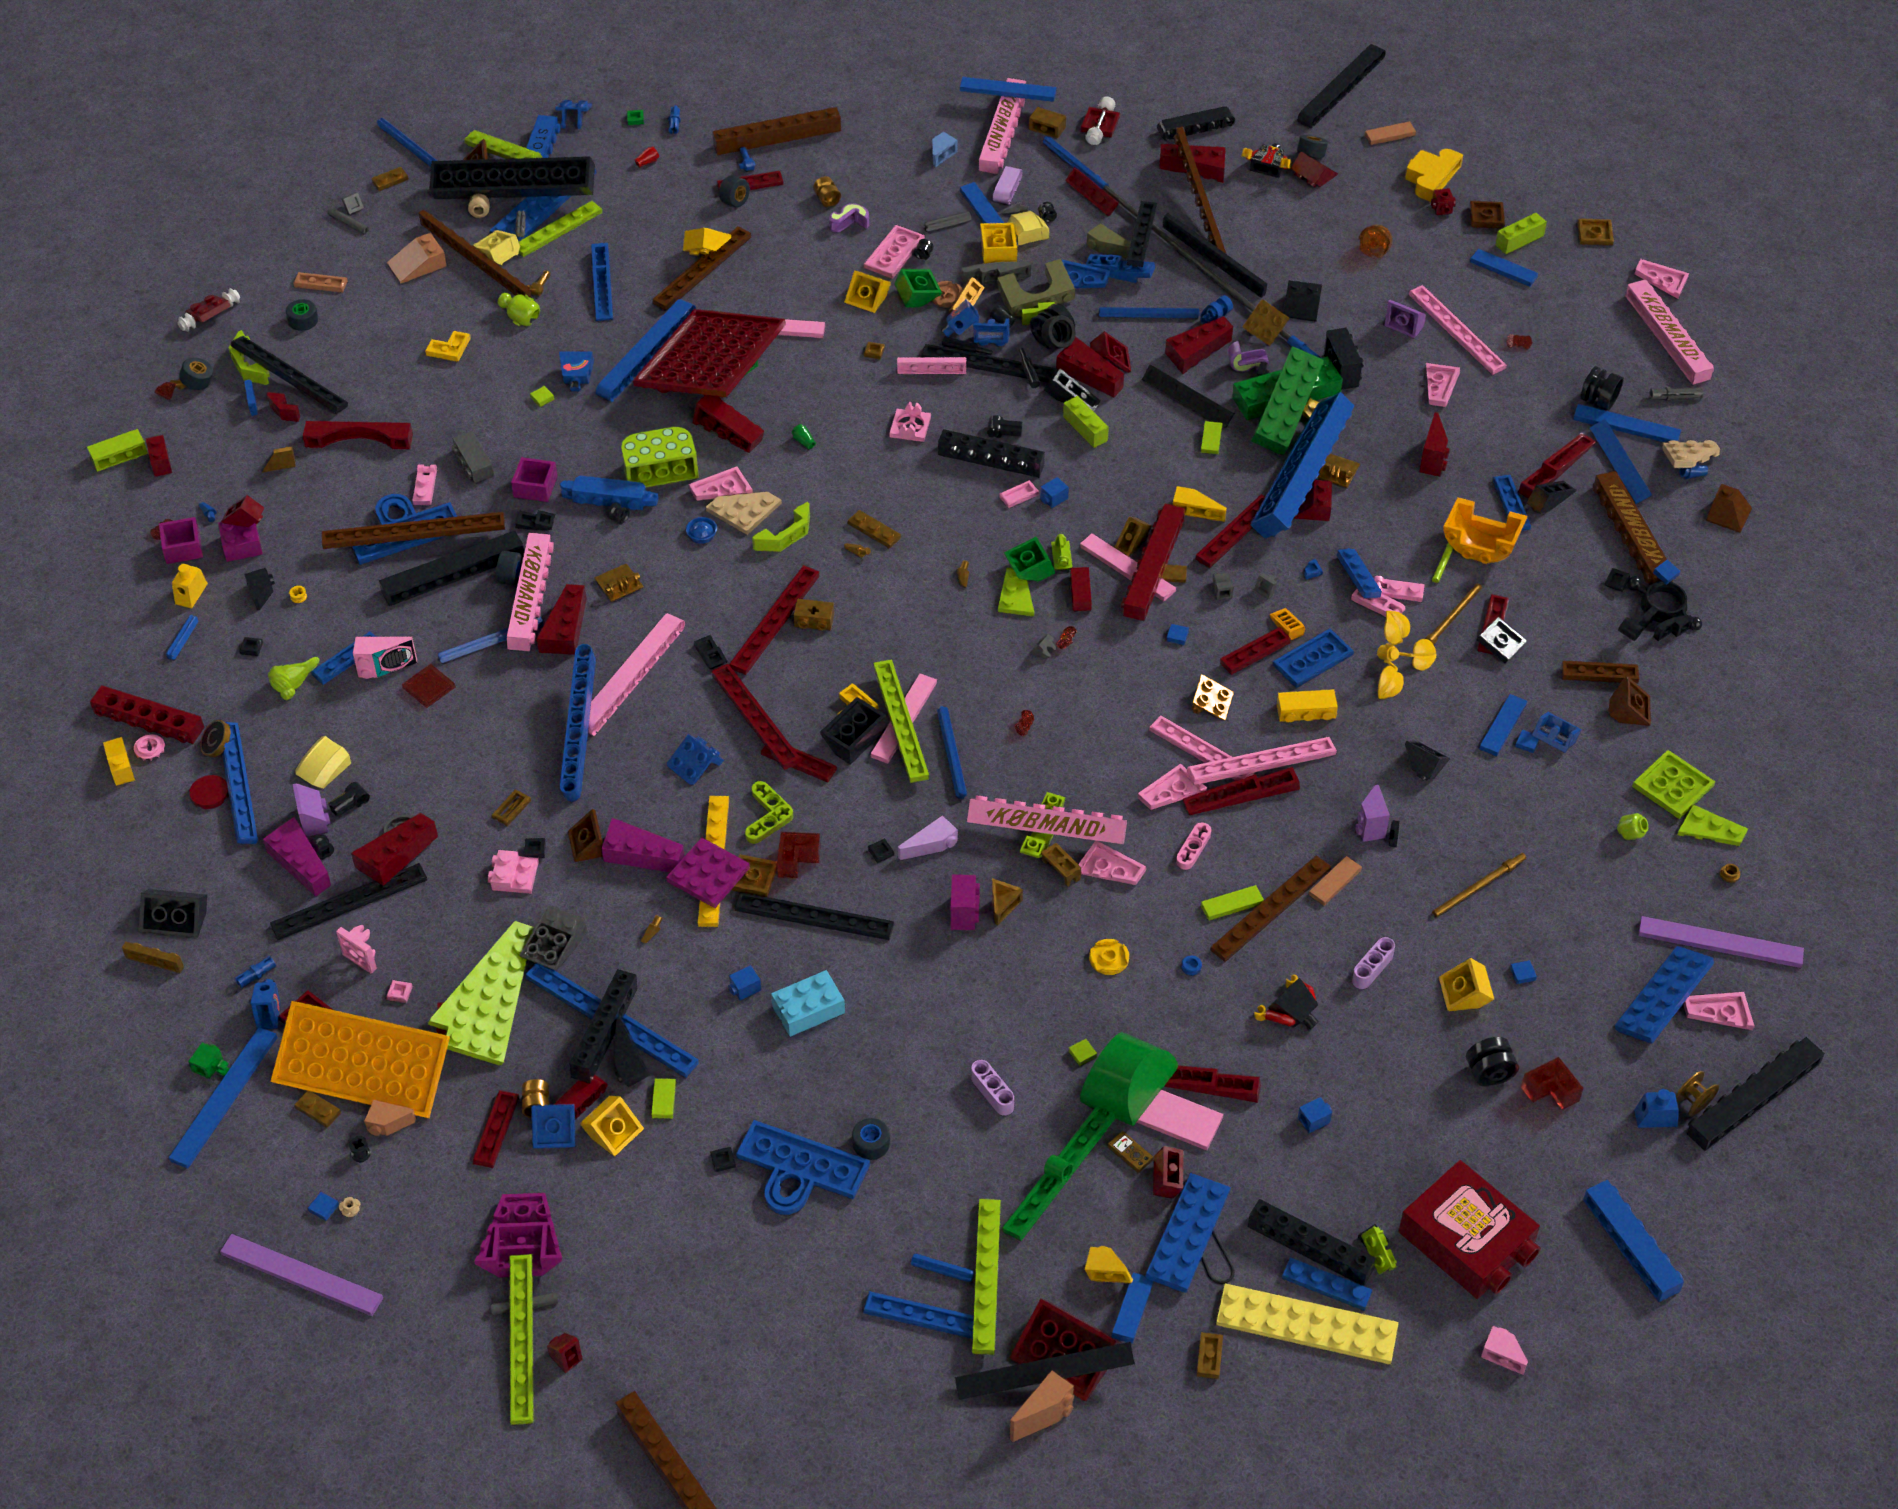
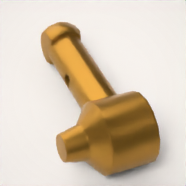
M543 271L537 283L533 282L531 285H527L531 289L532 295L541 296L543 285L550 277L549 271Z

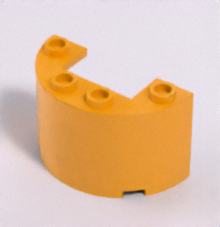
M1457 497L1443 526L1444 535L1448 543L1464 558L1474 559L1484 564L1499 562L1507 558L1518 540L1527 516L1510 511L1506 524L1474 515L1475 502Z

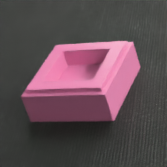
M392 980L386 996L387 1000L407 1003L413 987L412 983Z

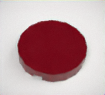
M216 775L203 776L197 779L190 788L191 801L195 806H199L202 809H214L221 806L226 797L228 798L229 796L227 782Z

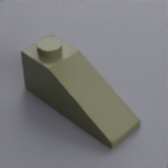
M1100 223L1087 233V245L1089 248L1099 253L1120 255L1122 258L1127 259L1131 243Z

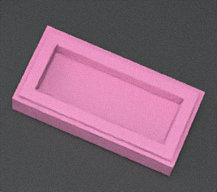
M1029 480L1000 493L999 498L1008 508H1011L1039 495V491Z

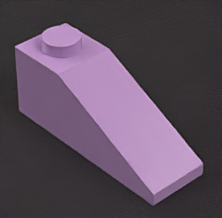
M941 816L899 845L898 858L903 860L941 852L948 847L951 848L958 841V829Z

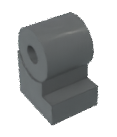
M1229 573L1213 574L1216 600L1233 599L1234 586L1230 580ZM1220 591H1228L1225 595L1220 594Z

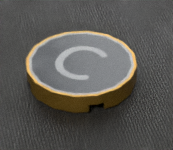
M215 720L207 726L200 743L201 751L204 755L214 758L225 750L223 746L229 742L231 735L230 726L226 722Z

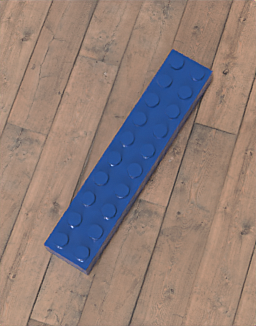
M1341 392L1317 404L1250 525L1263 538L1275 536L1279 532L1286 531L1291 527V521L1298 514V509L1305 501L1306 494L1312 489L1313 481L1319 476L1320 468L1326 463V457L1332 452V446L1338 441L1340 432L1345 428L1346 421L1351 417L1354 405Z

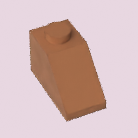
M373 1100L364 1122L367 1131L372 1135L379 1136L382 1134L388 1136L415 1123L416 1118L414 1110L411 1108Z

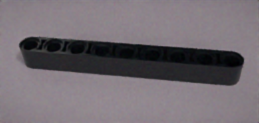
M1370 44L1300 111L1297 122L1313 128L1312 126H1315L1321 120V117L1323 118L1327 115L1330 109L1332 110L1339 103L1338 101H1341L1347 95L1346 93H1349L1355 85H1358L1364 79L1363 77H1366L1372 71V68L1374 69L1380 63V60L1384 59L1386 50Z

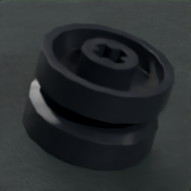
M1486 1038L1471 1046L1467 1051L1466 1059L1472 1069L1477 1085L1488 1087L1502 1084L1517 1074L1519 1065L1514 1054H1512V1048L1506 1038Z

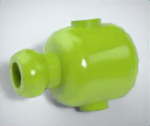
M502 293L498 299V305L501 308H507L508 317L518 326L532 325L530 319H537L540 314V306L528 295H516L512 298L509 293Z

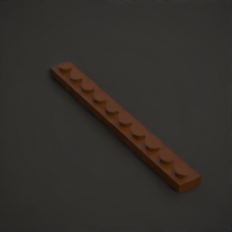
M1183 127L1176 128L1174 143L1178 145L1179 157L1183 159L1182 166L1187 171L1186 177L1187 181L1191 183V193L1195 194V204L1200 209V219L1204 220L1203 225L1205 232H1208V241L1226 254Z
M425 210L419 212L420 224L515 296L528 295L531 298L532 292L529 286L524 285L517 277H513L506 269L501 268L495 261L489 259L486 254L477 250L474 245L469 244L463 237L458 236L452 229L446 227L443 222L434 218L432 214Z
M504 512L322 531L323 549L505 530Z

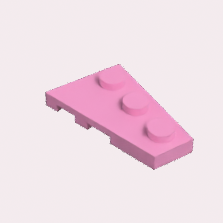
M1640 259L1635 270V275L1644 280L1646 279L1647 282L1679 299L1689 276V273Z
M738 467L689 484V490L697 501L715 499L718 496L753 493L751 486Z
M1179 764L1139 792L1138 799L1152 810L1207 791V787L1204 784L1193 785L1187 769L1182 764Z
M1744 992L1689 996L1683 1003L1687 1018L1753 1031L1754 1023Z

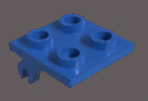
M562 100L555 107V110H562V129L566 127L567 110H578L577 128L581 129L583 111H588L592 107V103H588L587 100H579L578 103H572V100Z

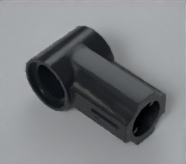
M993 415L989 418L987 434L991 438H1001L1002 435L1022 436L1023 422L1004 420L1001 416Z
M352 782L345 788L343 794L328 802V806L332 813L339 817L354 806L361 807L363 803L366 804L370 799V795L358 782Z

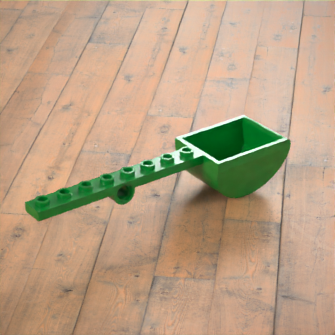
M1124 1032L1118 1033L1111 1039L1093 1064L1080 1095L1081 1102L1093 1108V1112L1058 1156L1051 1155L1048 1158L1044 1167V1175L1003 1226L1005 1234L1017 1240H1023L1115 1119L1131 1126L1136 1124L1178 1068V1063L1170 1052Z

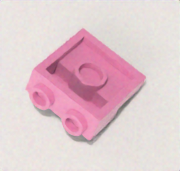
M498 850V854L493 855L492 858L494 870L489 871L488 883H491L492 890L531 894L539 860L538 858L521 857L516 851Z

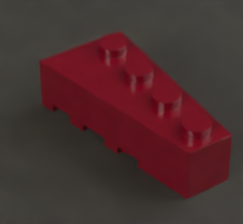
M1223 316L1166 339L1165 354L1179 371L1184 374L1189 368L1196 366L1199 361L1209 357L1212 352L1218 351L1231 342L1233 326Z

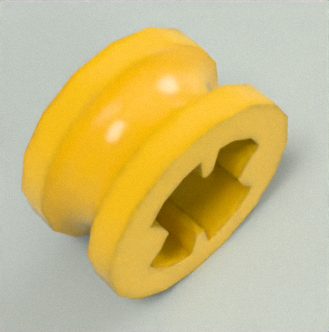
M294 586L289 591L291 601L294 603H302L307 598L306 590L302 586Z

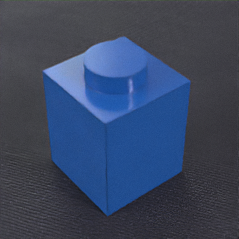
M1056 477L1041 486L1040 499L1044 504L1053 508L1068 499L1069 487Z
M751 965L729 975L730 984L728 988L733 996L736 995L739 1000L761 991L760 978Z
M1321 1097L1299 1107L1298 1119L1308 1133L1329 1124L1331 1121L1332 1109Z

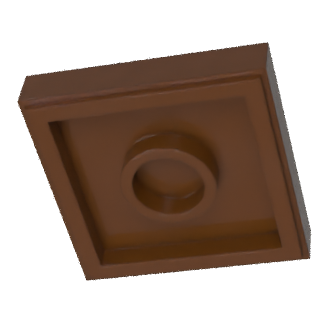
M1470 201L1471 227L1504 228L1503 202Z

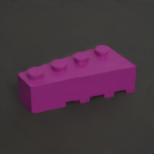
M295 817L263 839L267 853L315 897L331 886L327 870Z
M615 818L611 819L602 846L604 862L671 872L685 857L682 844Z

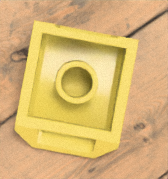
M1032 211L1013 214L1007 222L1014 224L1018 246L1049 239L1048 226L1042 218Z
M499 230L474 244L477 250L486 254L489 259L500 265H503L505 261L513 256L518 255L520 249L515 234Z
M323 736L308 750L295 772L296 775L310 784L324 789L351 764L350 756L343 747Z

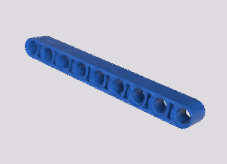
M678 299L602 379L596 388V395L613 402V399H616L624 390L623 388H626L633 381V378L640 373L642 368L646 366L690 313L696 309V306Z
M581 644L575 650L560 779V789L563 796L571 802L578 800L582 791L596 657L591 646L588 644Z

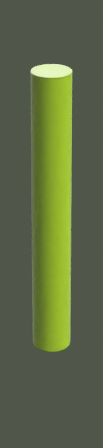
M1449 543L1438 564L1432 582L1439 583L1453 551V547Z

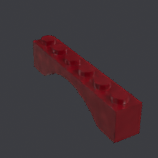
M306 421L303 431L305 448H323L338 441L361 438L381 442L392 449H410L413 437L411 423Z

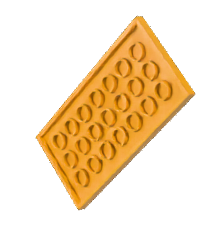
M292 1001L270 1082L372 1105L373 1100L411 1108L416 1116L430 1118L450 1036Z

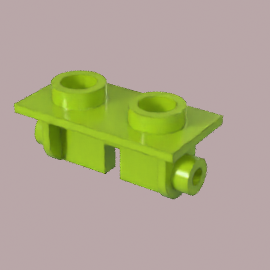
M1058 534L1055 542H1051L1054 570L1070 569L1072 567L1069 541H1066V537L1063 534Z
M1374 1226L1361 1235L1369 1254L1376 1258L1375 1268L1379 1275L1387 1270L1390 1271L1397 1268V1261L1391 1249H1385L1388 1246V1242L1383 1230Z

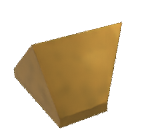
M293 447L274 449V454L262 473L296 467Z
M992 878V907L994 922L998 926L1023 901V889Z

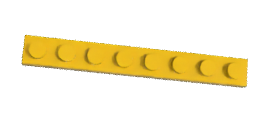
M709 796L706 840L725 850L729 796ZM700 900L698 927H718L720 903L716 908H713Z

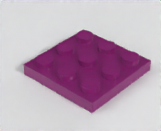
M701 837L666 879L673 886L716 908L749 870L750 863Z

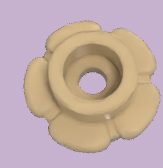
M347 1197L340 1203L339 1210L342 1211V1215L353 1217L360 1210V1201Z

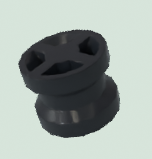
M1043 202L1039 205L1038 212L1045 223L1056 219L1057 213L1051 202Z
M927 239L919 240L914 250L915 256L918 259H929L934 248L933 243Z
M615 502L608 509L607 517L622 525L628 519L630 510L626 507L622 508L619 503Z
M318 835L310 842L320 860L331 856L334 852V847L329 843L326 835Z

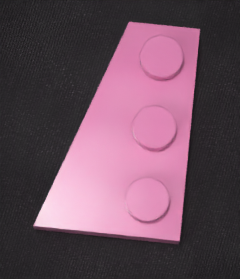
M1426 363L1429 405L1446 407L1460 374V367Z
M1096 840L1078 864L1081 867L1082 875L1136 885L1146 871V866Z

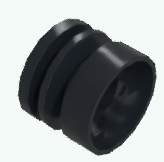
M1054 303L1030 320V329L1034 338L1048 349L1050 347L1045 344L1041 332L1042 326L1047 319L1063 315L1068 317L1075 326L1074 319L1066 307L1059 303ZM1056 322L1052 328V335L1058 343L1065 337V329L1060 322Z
M1594 366L1584 381L1580 399L1588 400L1589 403L1593 404L1598 398L1597 406L1609 411L1620 394L1624 377L1611 373L1606 379L1607 370L1603 369L1601 371L1600 367Z

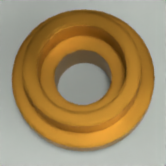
M1726 864L1721 868L1720 876L1724 881L1733 883L1739 880L1740 871L1736 865Z

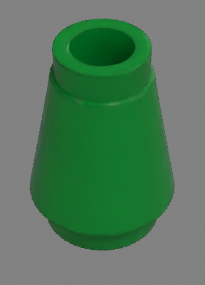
M799 424L794 427L792 435L796 441L808 450L815 447L816 442L806 426Z

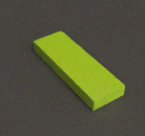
M1254 885L1202 901L1201 907L1208 921L1256 907L1264 899L1257 886Z

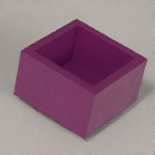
M521 457L511 482L513 496L515 498L548 502L558 477L556 462Z
M196 517L159 523L162 551L167 564L203 558L200 531Z
M218 522L222 547L227 562L263 554L258 528L255 523L248 528Z
M952 875L951 930H975V923H979L980 883H976V875Z

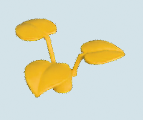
M1386 611L1384 635L1390 644L1381 645L1377 650L1378 657L1384 660V663L1390 665L1386 666L1381 672L1378 684V699L1393 697L1400 693L1403 688V675L1397 672L1398 668L1391 661L1396 660L1399 656L1413 657V667L1417 670H1426L1436 659V649L1433 643L1427 639L1418 640L1413 647V653L1399 652L1394 645L1402 643V638L1409 635L1410 622L1405 615L1396 611Z

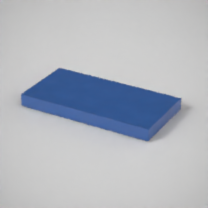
M1329 628L1274 660L1272 665L1297 688L1354 655V651Z

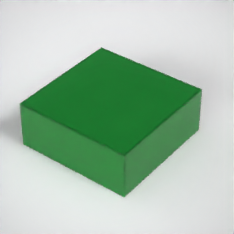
M643 110L627 111L628 125L644 124Z

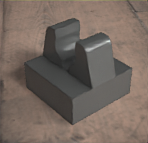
M358 192L341 198L348 214L364 208Z
M1261 573L1258 576L1254 590L1268 599L1271 598L1277 585V578L1273 575Z
M1048 633L1039 640L1031 650V653L1034 656L1039 655L1044 659H1048L1051 654L1047 650L1050 652L1056 650L1052 642L1054 638Z

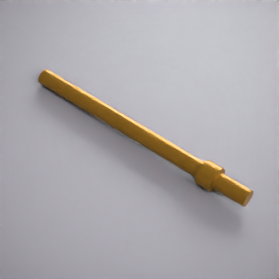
M1477 583L1433 633L1428 634L1425 639L1430 640L1434 645L1437 642V638L1482 589L1481 584Z
M1520 853L1513 859H1507L1502 863V866L1434 909L1432 914L1436 917L1440 916L1504 873L1511 872L1516 868V865L1526 860V855Z

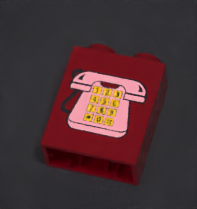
M1462 1160L1454 1164L1403 1211L1398 1230L1404 1238L1477 1300L1488 1289L1494 1294L1500 1293L1512 1278V1274L1508 1270L1517 1262L1524 1268L1527 1267L1541 1250V1247L1535 1243L1540 1225Z

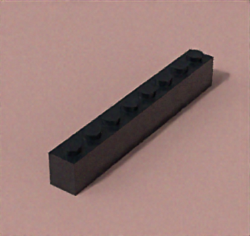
M512 531L379 580L380 589L387 604L392 606L497 567L498 558L502 551L520 553L524 557V545L516 531Z
M1807 1037L1801 1041L1796 1040L1789 1050L1780 1052L1772 1063L1767 1062L1764 1064L1760 1072L1757 1074L1755 1072L1752 1073L1744 1084H1737L1733 1088L1732 1093L1729 1095L1724 1094L1716 1105L1708 1106L1700 1117L1695 1116L1688 1123L1687 1135L1706 1151L1821 1064L1825 1053Z

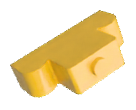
M1442 149L1439 152V156L1420 150L1414 159L1409 161L1405 179L1416 184L1415 194L1418 197L1431 202L1433 191L1435 189H1443L1462 165L1463 154L1451 149Z

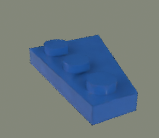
M1062 260L1075 288L1106 287L1110 277V270Z

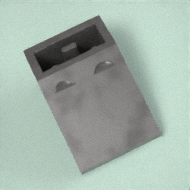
M548 905L522 950L520 957L556 971L578 947L588 928L584 919Z

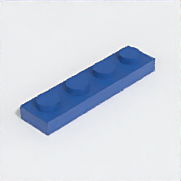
M1350 548L1338 550V559L1362 597L1380 598L1382 591L1356 550Z
M1293 1258L1289 1259L1282 1275L1284 1280L1365 1311L1372 1294V1289Z

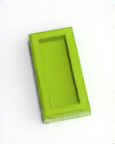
M1205 421L1201 453H1219L1222 423Z
M655 1079L652 1118H673L676 1079Z

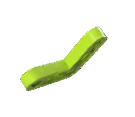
M763 781L755 782L752 785V796L769 813L746 828V840L752 844L761 842L793 819L792 807ZM757 789H759V790H763V789H764V794H763L761 791H758V792H757ZM776 800L778 803L776 805H769L767 802ZM766 822H773L774 826L766 827L764 824Z

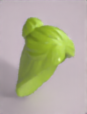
M312 657L303 663L273 666L268 672L271 686L274 690L280 692L282 699H291L295 695V689L301 686L307 675L318 665L319 658Z

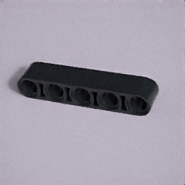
M1223 106L1161 120L1157 124V130L1163 140L1167 141V139H1174L1176 128L1183 127L1185 135L1189 136L1198 134V132L1203 133L1212 131V129L1230 127L1235 123V117L1228 107Z

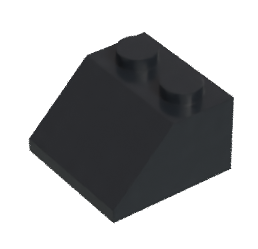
M1289 280L1283 314L1292 319L1317 322L1322 284Z

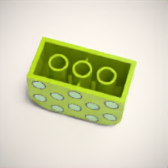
M670 427L636 433L626 437L622 442L621 449L626 481L641 482L645 487L699 478L697 455L690 432L684 428Z

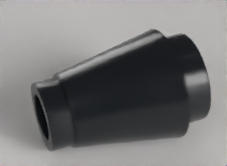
M996 305L990 313V317L1000 324H1004L1005 320L1009 319L1010 328L1016 321L1002 306Z

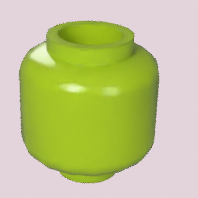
M1639 813L1624 815L1619 820L1617 830L1626 840L1639 839L1644 837L1648 831V822Z

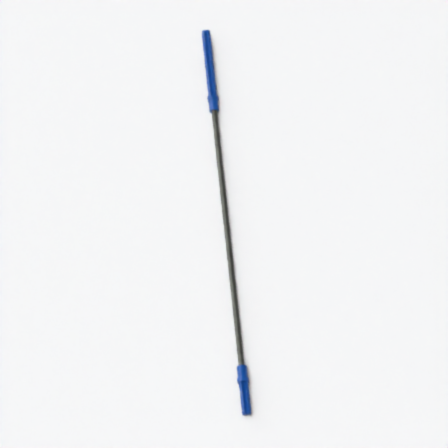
M1050 136L1044 138L1043 144L1072 168L1079 169L1137 217L1138 211L1110 189L1109 184L1098 174L1091 171ZM1153 224L1152 230L1249 310L1254 311L1256 307ZM1281 330L1279 334L1287 340L1291 347L1294 346L1321 359L1307 344L1300 341L1294 335L1291 336L1285 330Z

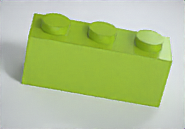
M1537 213L1525 217L1499 230L1495 245L1503 253L1508 254L1543 237L1547 221Z
M1078 396L1064 402L1063 417L1093 448L1108 441L1109 427Z
M138 429L87 446L90 458L97 472L148 454L145 442Z

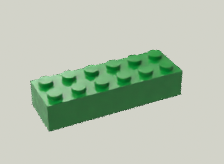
M1292 346L1251 442L1284 455L1324 362L1323 359Z
M1328 357L1321 358L1324 362L1308 400L1311 398L1316 401L1341 392L1343 379ZM1281 370L1233 383L1232 398L1246 420L1262 416Z

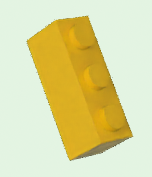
M1334 689L1278 693L1276 705L1280 722L1312 721L1314 719L1330 720L1336 718L1338 706Z

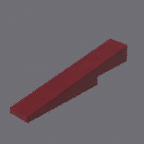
M1581 433L1546 459L1540 469L1522 481L1518 493L1529 499L1536 485L1554 482L1592 448L1596 441Z
M1290 767L1257 778L1255 774L1183 798V802L1188 814L1193 815L1299 790L1300 782L1294 768Z
M1178 1065L1177 1070L1164 1087L1258 1103L1261 1082L1260 1077L1220 1074L1218 1069Z

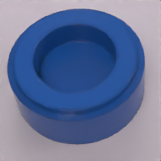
M1186 956L1182 960V971L1187 975H1197L1202 968L1201 960L1196 956Z

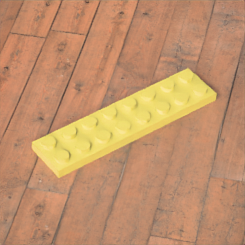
M1225 1283L1216 1325L1391 1365L1399 1322Z

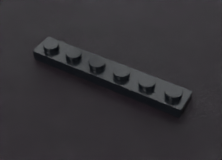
M1141 201L1127 257V265L1134 267L1144 266L1157 209V203Z
M1149 365L1142 378L1146 383L1209 420L1222 423L1223 428L1228 427L1235 414L1153 365Z

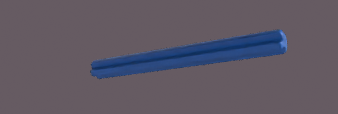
M384 118L377 120V125L427 165L431 167V161H438Z
M1099 308V317L1199 318L1200 316L1199 308Z
M536 617V620H538V628L543 627L544 623L542 618ZM509 628L438 653V658L441 663H445L507 640Z
M940 706L937 709L955 794L957 798L964 799L967 796V790L947 707Z

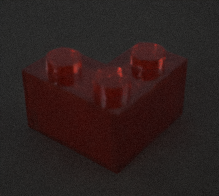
M781 832L777 859L779 878H798L800 862L819 863L821 851L820 833Z
M1559 1057L1525 1073L1521 1088L1533 1103L1550 1094L1562 1110L1579 1102L1583 1092V1086Z

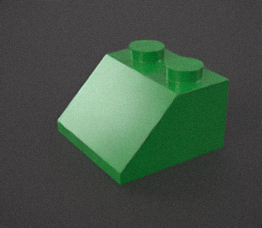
M901 269L894 283L905 307H922L942 294L930 269Z
M1037 536L1004 552L1018 579L1041 581L1055 574L1051 560Z

